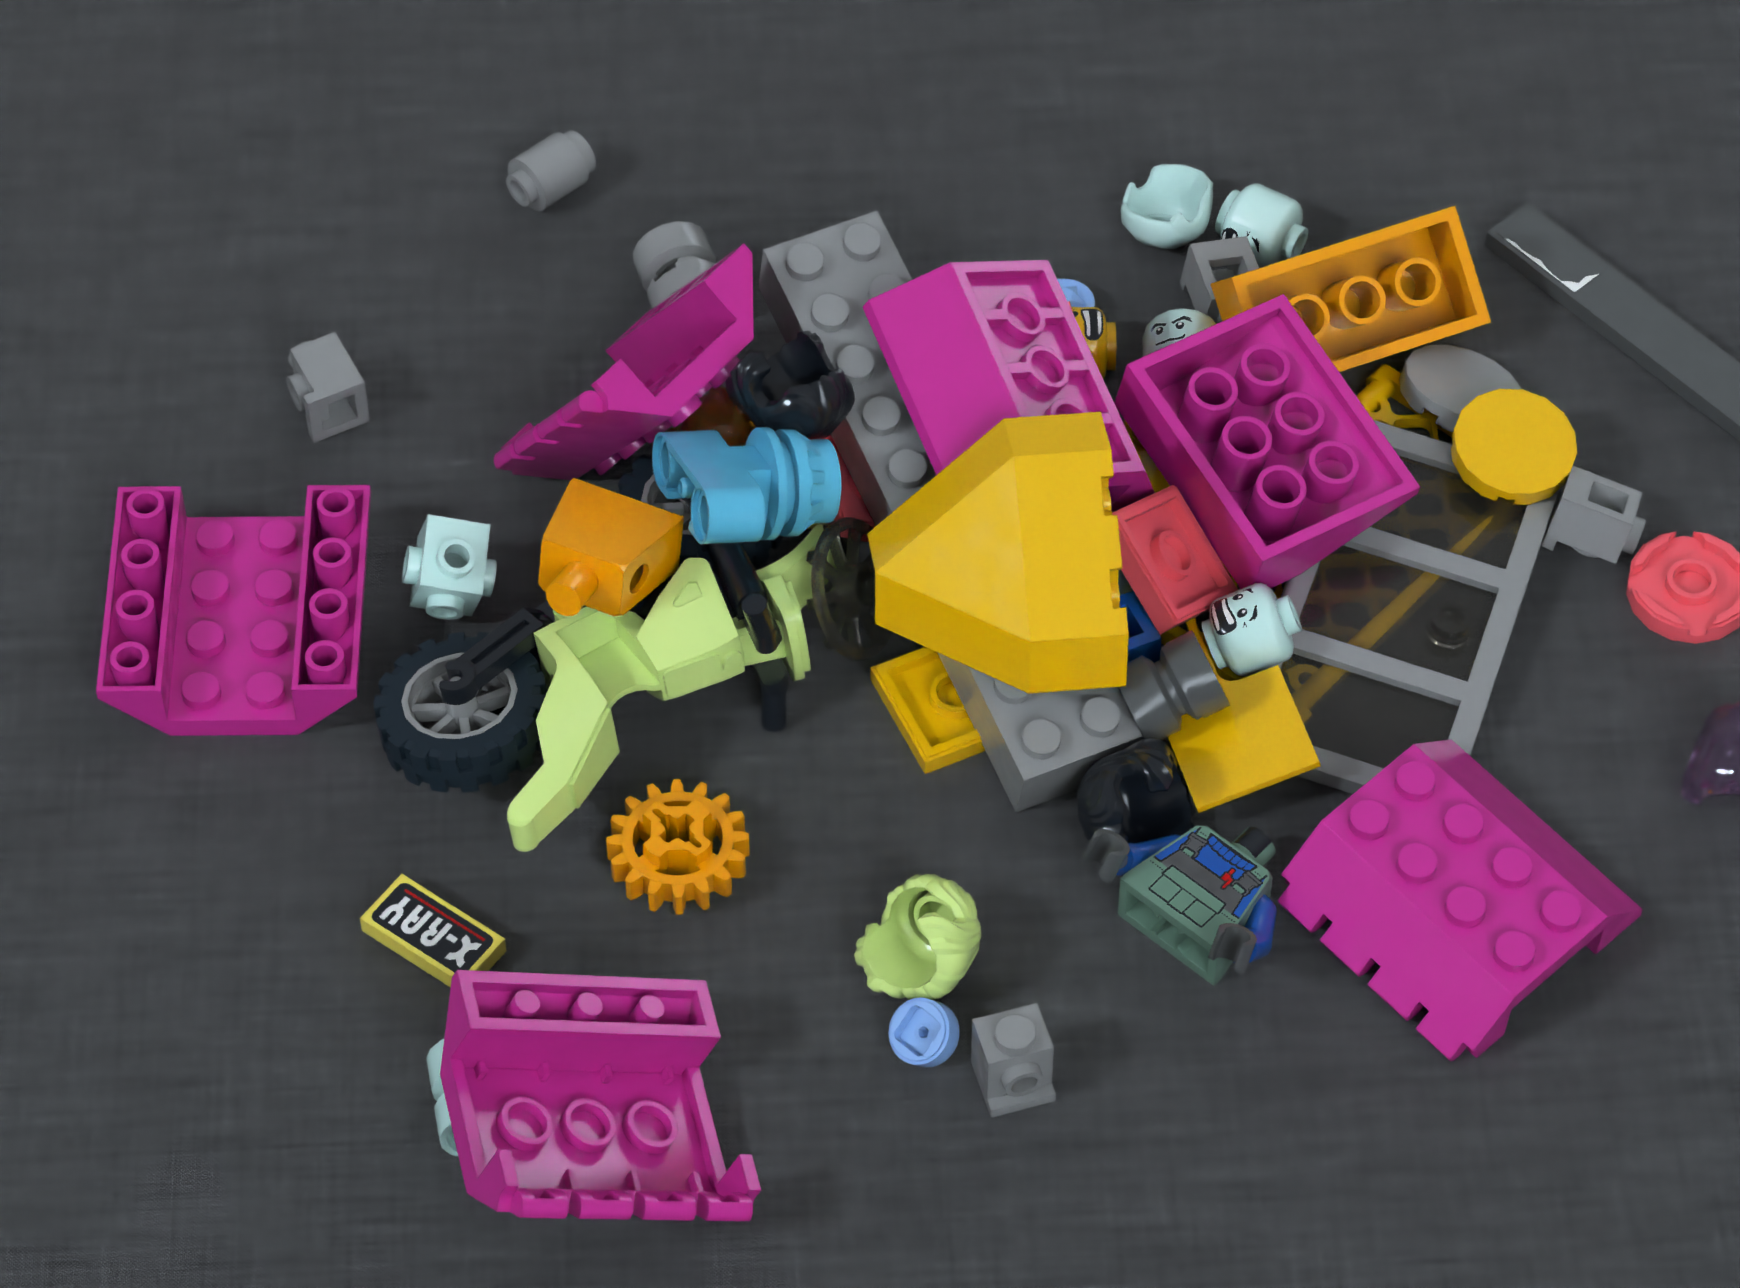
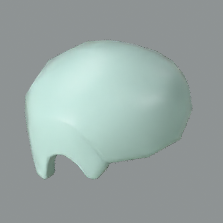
M1161 164L1154 166L1151 169L1147 182L1142 187L1136 188L1133 182L1128 184L1122 201L1123 204L1121 205L1122 224L1136 240L1147 246L1162 249H1175L1184 246L1203 234L1208 226L1212 211L1213 182L1203 171L1187 165Z

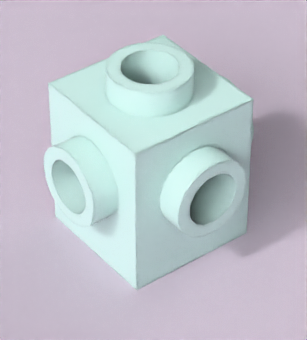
M427 515L417 536L416 547H407L403 563L402 583L412 585L409 607L426 609V613L435 618L454 620L463 617V615L472 616L482 596L491 597L497 569V561L487 558L491 524Z

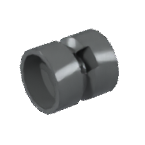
M1192 630L1161 647L1160 660L1155 663L1144 655L1127 662L1126 686L1118 687L1144 739L1155 738L1162 740L1180 731L1181 716L1186 713L1198 720L1230 706Z

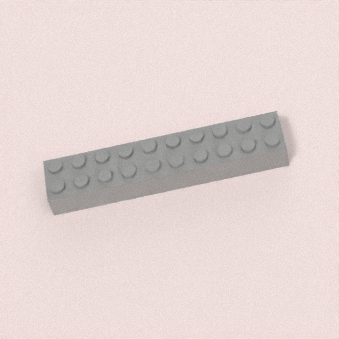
M878 211L763 249L759 289L786 344L795 340L798 332L810 331L811 333H816L821 339L834 369H842L853 386L855 394L854 405L845 419L831 433V436L875 526L936 476L862 308L869 299L912 280ZM938 653L975 730L977 729L981 736L982 745L1015 812L1077 790L1084 774L1097 760L1142 740L1143 736L1118 687L1028 694Z

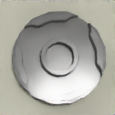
M1427 345L1414 350L1406 360L1399 378L1400 392L1410 407L1421 415L1424 409L1437 415L1435 424L1450 432L1454 431L1461 410L1477 396L1496 389H1521L1511 373L1494 360L1473 350L1453 345Z

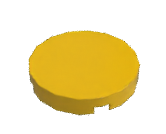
M1496 389L1477 396L1461 410L1452 434V462L1462 480L1481 496L1497 501L1498 497L1514 500L1513 505H1530L1552 497L1565 485L1577 455L1576 434L1565 413L1547 398L1523 389Z

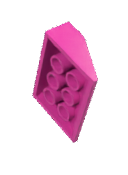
M1284 294L1130 362L1126 366L1114 402L1116 408L1170 486H1177L1218 557L1240 589L1255 583H1263L1273 588L1302 574L1417 495L1421 488Z

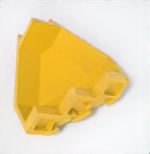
M1101 412L1002 419L868 532L867 536L875 570V624L1028 694L1126 686L1129 639L1126 607L1120 608L1118 578L1119 570L1122 569L1118 515L1112 514L1109 491V478L1114 476L1112 450Z

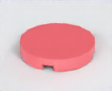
M1677 531L1664 533L1643 544L1631 560L1626 595L1633 613L1649 630L1673 641L1698 644L1720 640L1740 627V553L1732 544L1709 533L1693 531L1692 537H1676Z

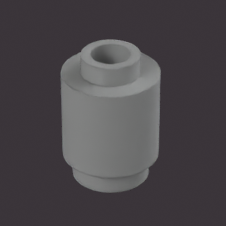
M569 130L564 134L554 132L509 161V176L506 178L508 190L520 205L524 207L529 206L536 211H543L588 181L589 173L596 169L595 155L588 142L578 132L574 130Z

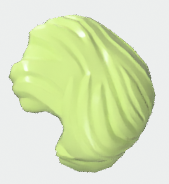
M915 874L907 879L904 884L897 886L893 891L889 892L887 904L882 914L881 925L878 923L866 925L865 935L856 942L857 950L854 953V958L857 965L864 968V972L867 975V986L874 992H885L893 998L902 999L906 997L908 1000L919 997L932 1000L941 999L949 994L965 976L979 951L981 926L977 919L975 901L970 893L966 892L955 881L947 880L936 874Z

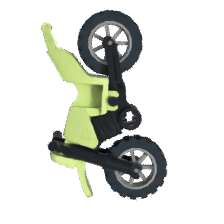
M722 436L729 447L746 445L744 441H740L738 445L730 443L729 437ZM643 454L632 463L633 471L631 474L624 473L618 483L619 493L684 516L679 568L675 573L626 614L621 616H612L587 606H583L574 616H564L554 611L548 602L545 601L535 609L523 607L491 633L478 632L477 637H466L465 632L447 634L448 640L436 643L433 638L419 644V651L411 656L407 652L394 662L395 669L393 672H385L380 679L378 686L381 695H375L373 701L375 719L388 762L396 772L402 769L405 779L414 785L420 786L424 782L430 784L432 791L448 793L450 787H461L462 793L479 791V785L491 782L493 786L509 780V773L515 769L522 772L533 762L532 754L535 750L542 752L544 764L512 800L507 811V820L513 846L518 851L527 852L536 848L539 842L572 813L575 808L579 809L619 754L620 750L611 708L617 700L626 694L646 690L652 696L666 701L730 679L745 672V666H749L754 669L761 684L762 727L771 732L784 729L787 725L786 693L788 689V673L793 681L805 678L804 672L811 671L801 609L824 588L837 569L840 558V542L838 531L835 527L824 523L817 524L791 552L776 562L755 571L754 566L758 568L769 559L768 551L770 548L777 549L783 536L779 535L774 540H760L758 542L699 544L688 529L689 521H691V498L666 499L654 478L652 455L647 457ZM481 690L489 691V693L479 696ZM440 699H442L443 702H444V703H435L436 701H438V700H440ZM438 721L430 729L419 724V722Z

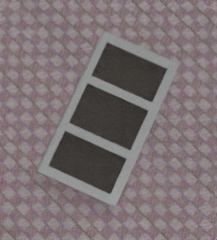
M1375 420L1374 422L1420 485L1421 488L1418 494L1302 574L1286 581L1281 597L1289 595L1300 619L1302 631L1292 635L1294 649L1291 658L1278 665L1321 764L1320 767L1297 776L1354 794L1416 743L1452 739L1471 756L1559 493L1558 490L1552 497L1530 505H1513L1514 500H1506L1498 497L1497 501L1483 497L1462 480L1452 462V444Z

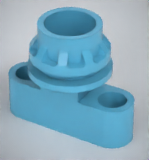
M769 427L753 429L748 436L745 446L729 447L717 430L658 432L655 436L652 448V466L656 484L666 499L691 498V521H689L688 529L699 544L758 542L760 540H774L779 535L784 537L799 536L812 524L831 523L837 516L841 501V470L837 452L828 439H808L794 429H777L774 431Z

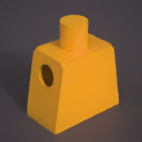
M573 477L543 534L541 542L538 584L546 592L548 604L554 611L564 616L576 615L583 606L612 616L626 614L679 568L684 516Z

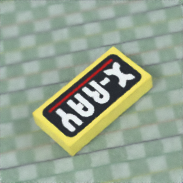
M401 874L360 917L361 929L364 933L450 988L452 976L456 970L489 971L507 951L505 938L404 874Z

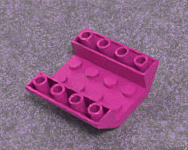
M1049 260L950 262L869 299L862 307L936 475L1004 418L1101 412L1112 450L1114 476L1109 478L1111 511L1115 512L1155 493Z
M307 485L305 516L187 517L181 486L118 487L96 685L97 699L170 736L299 735L355 699L358 694L371 503L370 485Z

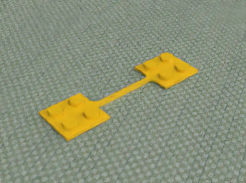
M1147 451L1137 452L1154 492L1156 493L1170 487ZM1193 618L1185 622L1188 631L1192 630L1230 704V706L1198 720L1187 713L1182 715L1181 730L1168 736L1198 813L1320 767V761L1279 665L1239 680H1225L1216 672L1195 619Z

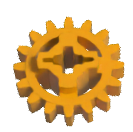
M673 779L671 792L661 793L659 788L652 783L647 785L648 799L641 802L632 796H628L625 799L626 816L612 815L610 819L612 835L606 837L607 858L611 861L612 879L614 882L625 881L626 897L628 899L634 900L645 893L648 895L650 911L656 912L664 901L673 902L676 915H683L686 901L695 900L699 907L707 910L710 908L709 894L715 891L719 895L728 898L732 894L731 877H745V857L750 856L749 833L745 832L743 812H730V796L726 793L710 800L708 799L707 783L700 782L691 793L684 792L680 779ZM718 836L722 844L717 855L712 852L713 839ZM639 838L644 841L643 855L640 857L635 852Z

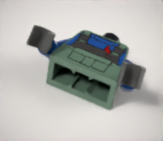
M1198 825L1181 836L1174 834L1140 843H1127L1122 836L1107 829H1098L1094 832L1081 858L1085 862L1095 861L1102 865L1098 871V876L1104 882L1109 883L1113 881L1116 875L1122 876L1120 878L1118 916L1213 986L1221 980L1232 962L1235 963L1233 971L1243 975L1248 963L1265 957L1271 951L1277 908L1270 899L1273 877L1264 866L1274 857L1276 851L1272 841L1264 832L1250 826L1231 843L1208 826Z

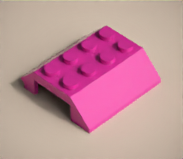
M743 243L640 317L605 350L615 363L591 384L595 391H584L535 426L530 422L523 426L495 454L494 465L496 469L512 471L513 475L572 480L573 477L578 479L594 468L601 476L621 458L626 460L646 442L648 444L652 443L658 432H665L671 426L675 428L687 419L703 403L699 399L712 387L716 389L730 376V372L740 360L736 355L754 339L753 263L750 249Z
M1452 739L1413 744L1322 819L1281 875L1286 879V884L1289 886L1277 900L1310 933L1320 929L1327 919L1331 920L1333 923L1322 936L1320 942L1358 977L1366 974L1375 962L1381 966L1367 985L1403 1019L1410 1021L1425 1007L1429 1012L1416 1027V1031L1450 1062L1458 1058L1466 1048L1475 1058H1478L1505 1034L1511 1010L1584 946H1587L1596 955L1638 919L1643 911L1638 904Z
M456 970L451 980L440 1077L466 1193L496 1212H511L519 1218L566 1219L569 1213L578 1219L630 1220L633 1214L642 1220L693 1221L695 1216H698L705 1221L750 1222L753 1215L754 1200L761 1192L752 1154H739L726 1171L700 1071L701 1064L721 1038L706 980Z

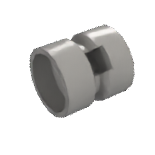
M683 221L662 224L647 232L637 242L633 251V263L642 286L647 291L651 309L716 263V257L708 237L700 226Z

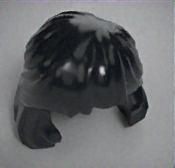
M810 331L798 332L795 340L784 344L780 352L770 356L768 360H766L761 352H750L743 359L739 360L730 372V376L726 379V392L730 400L756 427H769L774 431L777 429H794L808 439H824L829 436L845 419L855 402V394L849 378L842 369H834L821 339L816 333H811Z
M1155 738L1140 740L1120 751L1097 760L1086 771L1078 787L1077 801L1079 822L1088 841H1090L1094 832L1098 829L1111 830L1122 836L1127 843H1140L1174 834L1181 836L1195 827L1192 823V816L1196 810L1190 801L1188 786L1181 782L1182 773L1177 767L1174 753L1167 743Z

